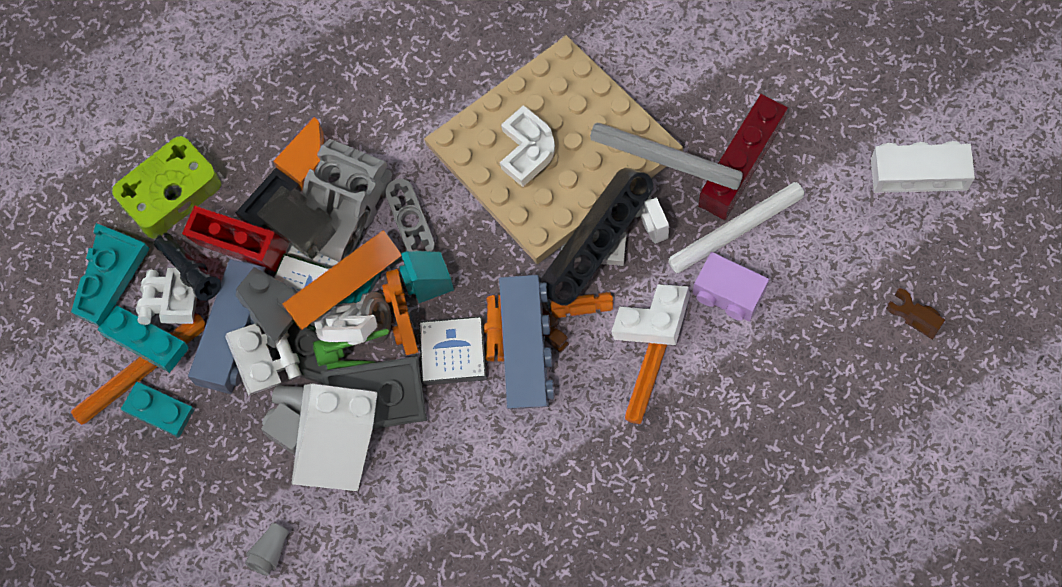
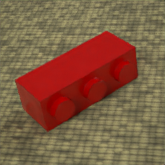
M195 205L182 232V235L198 246L257 266L266 267V269L276 272L282 256L286 253L289 246L288 242L273 231Z

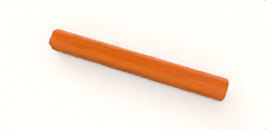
M196 313L193 324H181L169 334L187 344L204 331L207 323ZM141 357L137 358L73 408L71 411L72 416L81 425L87 423L133 387L136 381L139 382L157 366Z

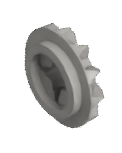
M379 292L362 294L361 301L356 303L358 313L355 316L375 315L378 327L374 331L388 329L390 332L391 311L384 296ZM388 335L378 337L376 339L370 340L369 342H382L387 338Z

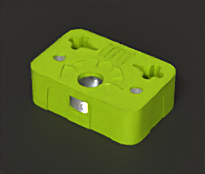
M179 136L173 138L113 186L112 194L144 234L149 238L156 239L158 235L162 236L163 233L167 232L177 222L189 215L194 205L199 206L210 196L214 195L220 189L221 181L212 165L185 137Z

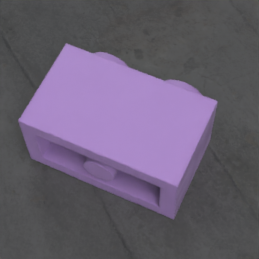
M711 252L694 283L693 295L697 296L696 299L706 306L713 307L716 305L724 309L725 313L733 319L740 321L745 319L750 322L767 290L769 279Z

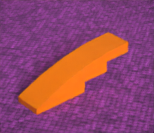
M382 230L282 303V306L298 327L303 330L401 257V253L386 232Z

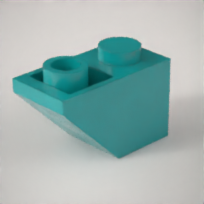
M406 251L401 253L404 265L399 266L402 279L409 296L415 294L419 304L454 291L452 280L441 252Z

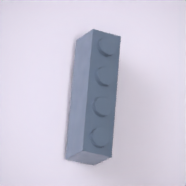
M229 259L221 282V288L214 301L188 377L196 386L232 394L234 386L240 384L242 378L225 336L229 332L255 324L250 317L249 310L243 307L236 297V288L254 267L270 275L266 267Z
M539 275L499 278L507 409L549 407V400L554 399L553 380H547V367H552L551 347L545 348V335L550 334L549 315H543L542 303L548 302L547 283H541Z

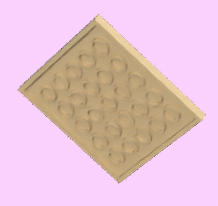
M567 35L424 138L429 149L536 264H539L570 239L619 170L632 168L644 172L652 178L667 167L592 141L590 133L595 123H601L683 152V146ZM523 105L549 126L555 142V152L550 163L524 187L505 173L500 166V162L519 146L503 132L501 124ZM634 178L630 184L631 190L636 185V178Z

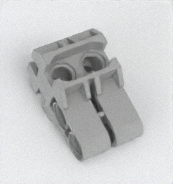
M329 139L321 146L317 154L320 162L315 172L309 169L305 177L302 191L303 197L289 222L285 237L288 241L312 251L316 249L317 253L340 262L352 253L363 229L372 223L377 214L375 206L380 197L385 198L386 187L391 182L392 173L386 169L388 165L385 161ZM340 175L337 181L333 183L327 182L330 176ZM368 185L366 192L355 193L359 186Z

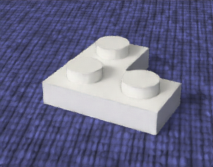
M658 284L650 309L619 307L611 331L614 340L676 345L690 298L689 287Z

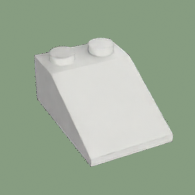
M317 384L304 385L292 484L358 491L374 423L377 392Z

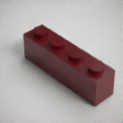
M763 94L759 95L718 162L720 165L743 173L738 189L734 190L707 180L700 192L698 207L726 221L784 125L788 107Z

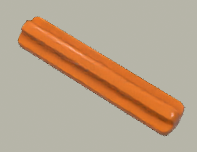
M649 343L625 414V420L634 424L642 423L667 344Z

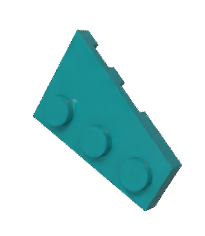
M96 223L93 231L96 235L92 248L88 249L86 259L89 261L86 273L80 278L71 313L77 318L100 327L113 310L150 248L144 242Z

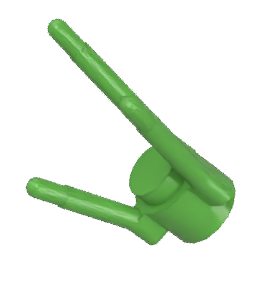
M389 330L374 331L367 337L366 341L388 335ZM320 339L313 341L318 366L326 365L327 370L376 362L338 361V358L344 357L342 348L352 345L348 344V342H326Z

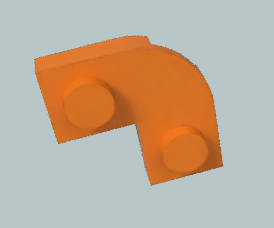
M398 269L387 271V284H383L382 288L386 303L392 302L397 326L392 327L396 344H403L406 356L418 353L416 337Z

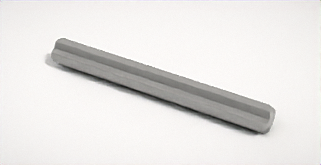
M595 123L590 133L592 141L734 190L738 189L743 177L741 171L601 123Z

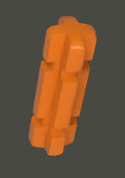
M610 292L598 293L597 297H594V294L577 296L571 304L561 306L551 301V311L555 318L566 317V314L569 313L570 316L596 313V310L599 309L600 312L613 310V297Z

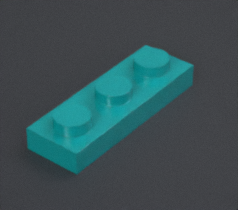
M118 305L97 329L105 338L168 373L173 370L189 349L184 341L153 324H140L138 316Z

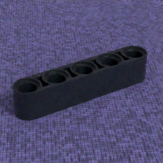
M623 168L616 173L542 276L541 283H547L548 299L561 306H566L577 298L653 190V181L648 174L632 168ZM636 178V185L631 190L630 184L632 180ZM617 204V212L612 216V209ZM599 230V237L593 242V235ZM580 256L581 261L576 268H574V262L576 258ZM562 282L561 290L555 294L556 286Z

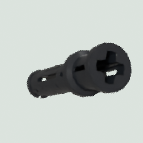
M163 233V236L168 241H165L161 235H158L154 241V246L180 272L182 283L192 287L195 297L201 301H207L215 297L221 288L219 278L214 274H209L207 266L200 260H194L171 234Z

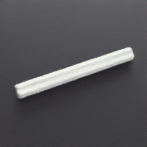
M793 182L669 258L672 270L675 273L682 272L707 257L711 252H715L801 200L805 194L803 188L799 183Z

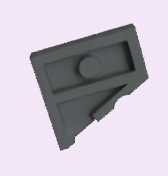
M254 267L236 288V297L242 306L249 310L250 317L255 325H260L267 335L269 345L275 348L295 322L282 306V303L298 291Z

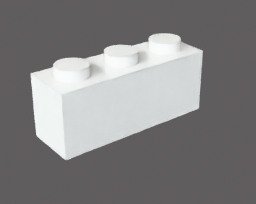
M957 141L946 142L942 145H929L926 142H917L912 145L898 146L895 143H885L876 146L871 157L874 193L968 191L975 179L971 144H960Z

